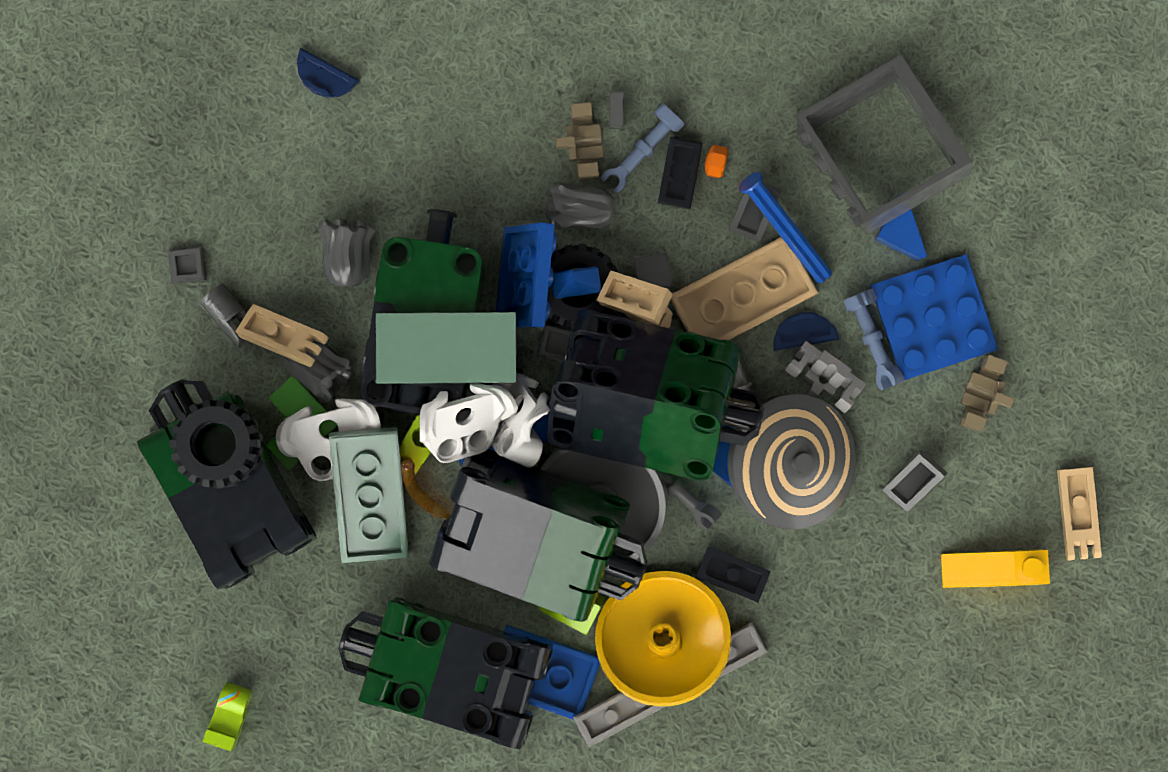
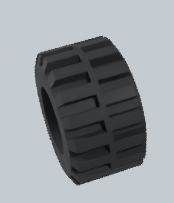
M570 244L560 250H555L551 255L550 267H552L553 272L566 271L572 268L598 267L601 289L610 271L618 273L611 258L594 246L592 248L586 246V244L574 246ZM552 284L548 287L549 318L555 324L563 326V328L572 329L577 314L582 310L589 309L611 315L613 310L601 306L596 301L599 293H597L596 298L589 305L573 307L566 304L562 298L556 299L554 297Z
M209 399L203 400L201 404L195 403L191 405L188 412H182L178 417L179 423L177 426L173 425L171 430L174 433L173 440H169V447L173 448L174 453L171 457L173 462L179 466L177 468L182 475L187 476L189 481L210 488L232 487L238 485V482L241 480L245 481L250 477L249 473L252 469L256 470L259 464L257 463L258 457L262 456L263 449L260 448L263 437L258 431L259 425L256 420L252 419L251 414L245 409L224 400ZM215 423L228 426L233 431L236 440L233 455L221 465L208 464L201 458L198 451V440L202 431Z

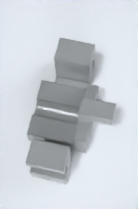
M807 341L804 342L795 354L799 362L793 359L785 369L786 372L796 378L807 362L812 365L804 376V379L812 384L806 395L817 397L822 391L831 398L840 385L844 387L845 390L834 405L844 413L854 404L849 397L851 396L855 399L866 385V383L850 373L852 369L826 350L821 352ZM819 377L824 378L826 384L820 383Z

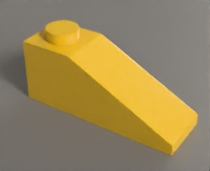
M1046 549L941 554L943 588L1050 584L1048 550Z

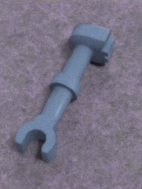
M662 103L654 112L661 120L643 140L639 139L634 144L636 148L617 168L608 169L602 174L601 180L604 182L611 175L619 177V185L613 190L616 194L625 188L626 178L646 156L649 158L654 153L652 149L670 130L678 132L685 125L665 104Z
M870 289L843 300L846 311L855 312L864 337H862L864 345L868 344L877 365L876 384L880 390H884L903 382L904 377L899 368L889 361L880 340L883 338L880 330H876L868 311L867 305L877 300L874 289Z

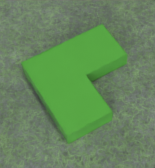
M293 376L268 397L286 418L308 406L312 408L310 416L327 412L303 384ZM325 420L320 424L319 431L326 438L338 425L332 420ZM276 437L266 445L288 470H291L300 461L298 457H288L282 454L278 449Z

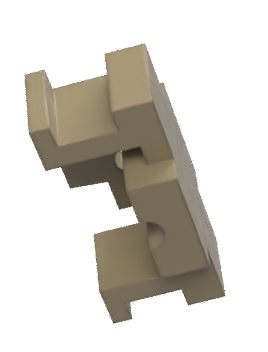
M591 102L571 104L573 125L566 126L567 137L556 138L557 149L569 148L570 162L577 161L579 181L599 179L597 159L603 158L600 124H593Z
M992 355L984 356L979 373L971 372L960 404L966 406L960 422L961 426L977 432L983 431L987 418H984L985 414L995 415L998 404L1008 408L1012 407L1014 398L1002 394L1006 383L998 381L999 376L1004 374L1008 361Z

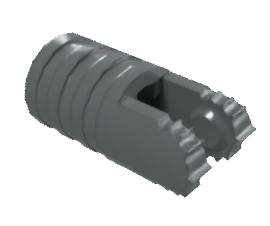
M222 283L210 291L200 301V304L231 341L240 348L245 342L235 332L237 328L231 321L237 318L241 323L247 311Z

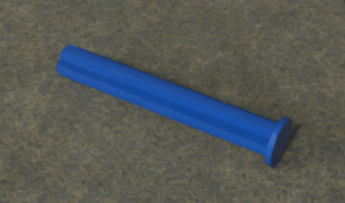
M755 172L747 176L739 185L740 192L747 193L814 280L817 283H823L832 274L829 267L762 182L763 175L760 172Z

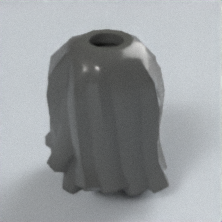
M555 182L550 184L547 189L546 195L547 197H552V199L547 200L545 217L549 220L550 224H555L554 227H557L558 230L569 227L602 228L609 225L612 220L613 197L602 187Z
M336 219L335 224L325 220L317 230L321 235L323 243V274L329 283L334 286L355 287L360 285L367 278L370 269V239L376 230L370 225H366V222L362 220H357L356 228L347 225L346 219Z
M313 341L322 350L318 356L306 352L307 355L315 360L311 367L284 356L286 369L295 379L313 392L319 403L333 401L336 396L335 393L340 390V385L346 387L349 384L353 361L341 357L327 344L324 345Z

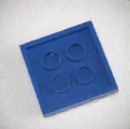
M541 222L504 227L495 313L516 312V328H542L549 317L550 304L547 301L548 287L551 286L553 281V269L550 265L551 255L557 243V237L554 233L555 224Z
M967 254L870 285V288L874 289L877 296L875 303L896 367L902 372L904 380L998 350Z

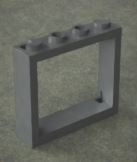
M902 55L897 56L796 115L799 128L795 132L804 147L810 145L815 153L812 159L821 173H828L832 179L829 185L838 200L845 199L850 207L847 209V213L855 227L861 225L866 234L873 232L972 174V160ZM896 82L951 166L875 211L868 213L814 129Z

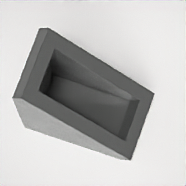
M764 183L774 198L778 200L782 189ZM747 193L742 194L729 231L760 242L769 221Z
M922 450L915 451L882 491L908 512L946 476L947 472Z

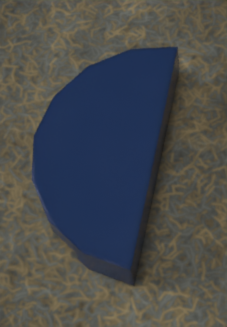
M300 48L297 57L298 74L304 86L315 95L325 98L341 97L351 92L360 82L359 79Z
M800 312L788 317L778 327L773 338V351L801 347L805 341L813 345L837 341L840 338L835 326L826 318L814 312Z

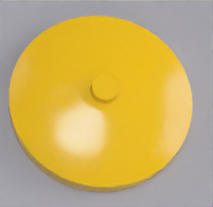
M655 571L645 573L639 588L624 599L608 598L598 617L595 645L604 673L620 692L643 704L674 706L699 697L711 688L721 676L730 655L731 628L724 606L708 586L694 577L683 573ZM625 582L621 587L627 589L633 584Z

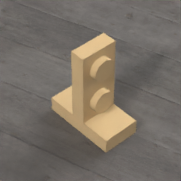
M610 271L596 300L601 306L624 313L629 319L670 328L673 313L667 306L673 294L669 289Z

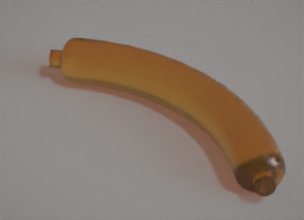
M411 459L404 460L401 465V475L409 495L421 508L438 519H447L449 516L447 509L430 498L418 484L415 477L414 462Z

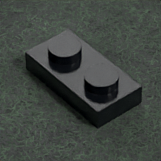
M707 546L695 578L759 603L771 571Z

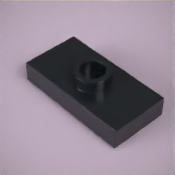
M670 137L657 204L691 210L703 143Z

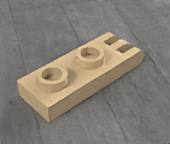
M252 304L235 331L244 340L308 367H311L315 360L307 355L306 352L318 356L322 350L313 341L325 345L329 339L327 335L255 304Z
M1093 467L1057 470L1066 560H1075L1074 547L1078 546L1080 559H1088L1087 545H1092L1093 558H1101L1102 551Z

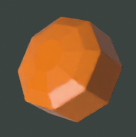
M713 145L710 148L704 164L706 176L717 179L722 178L729 151L727 147Z

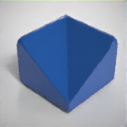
M593 266L553 272L552 286L554 297L559 299L599 293L601 291L598 267Z

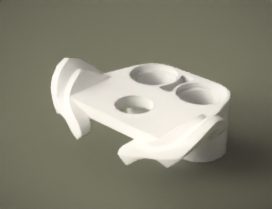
M516 373L517 383H492V385H499L509 391L516 401L517 410L523 399L524 403L519 413L516 411L510 417L499 421L495 438L491 445L498 455L529 468L534 466L539 460L543 449L542 441L532 426L538 419L550 411L547 406L550 397L545 393H541L538 399H536L528 387L536 388L539 382L521 373Z
M472 383L470 390L476 395L448 402L447 391H440L433 401L423 404L421 408L420 442H423L437 460L442 463L453 462L486 451L494 441L499 421L510 417L517 411L516 401L509 391L496 384ZM471 408V410L459 412L461 409Z
M340 398L335 400L336 406L339 409L310 416L312 414L311 406L305 407L286 418L278 426L276 432L278 449L285 456L298 457L308 475L318 481L333 479L332 463L331 467L326 470L316 468L313 463V459L317 456H325L331 462L329 438L321 435L319 431L320 424L325 420H332L337 423L339 432L380 429V419L372 404L362 399Z

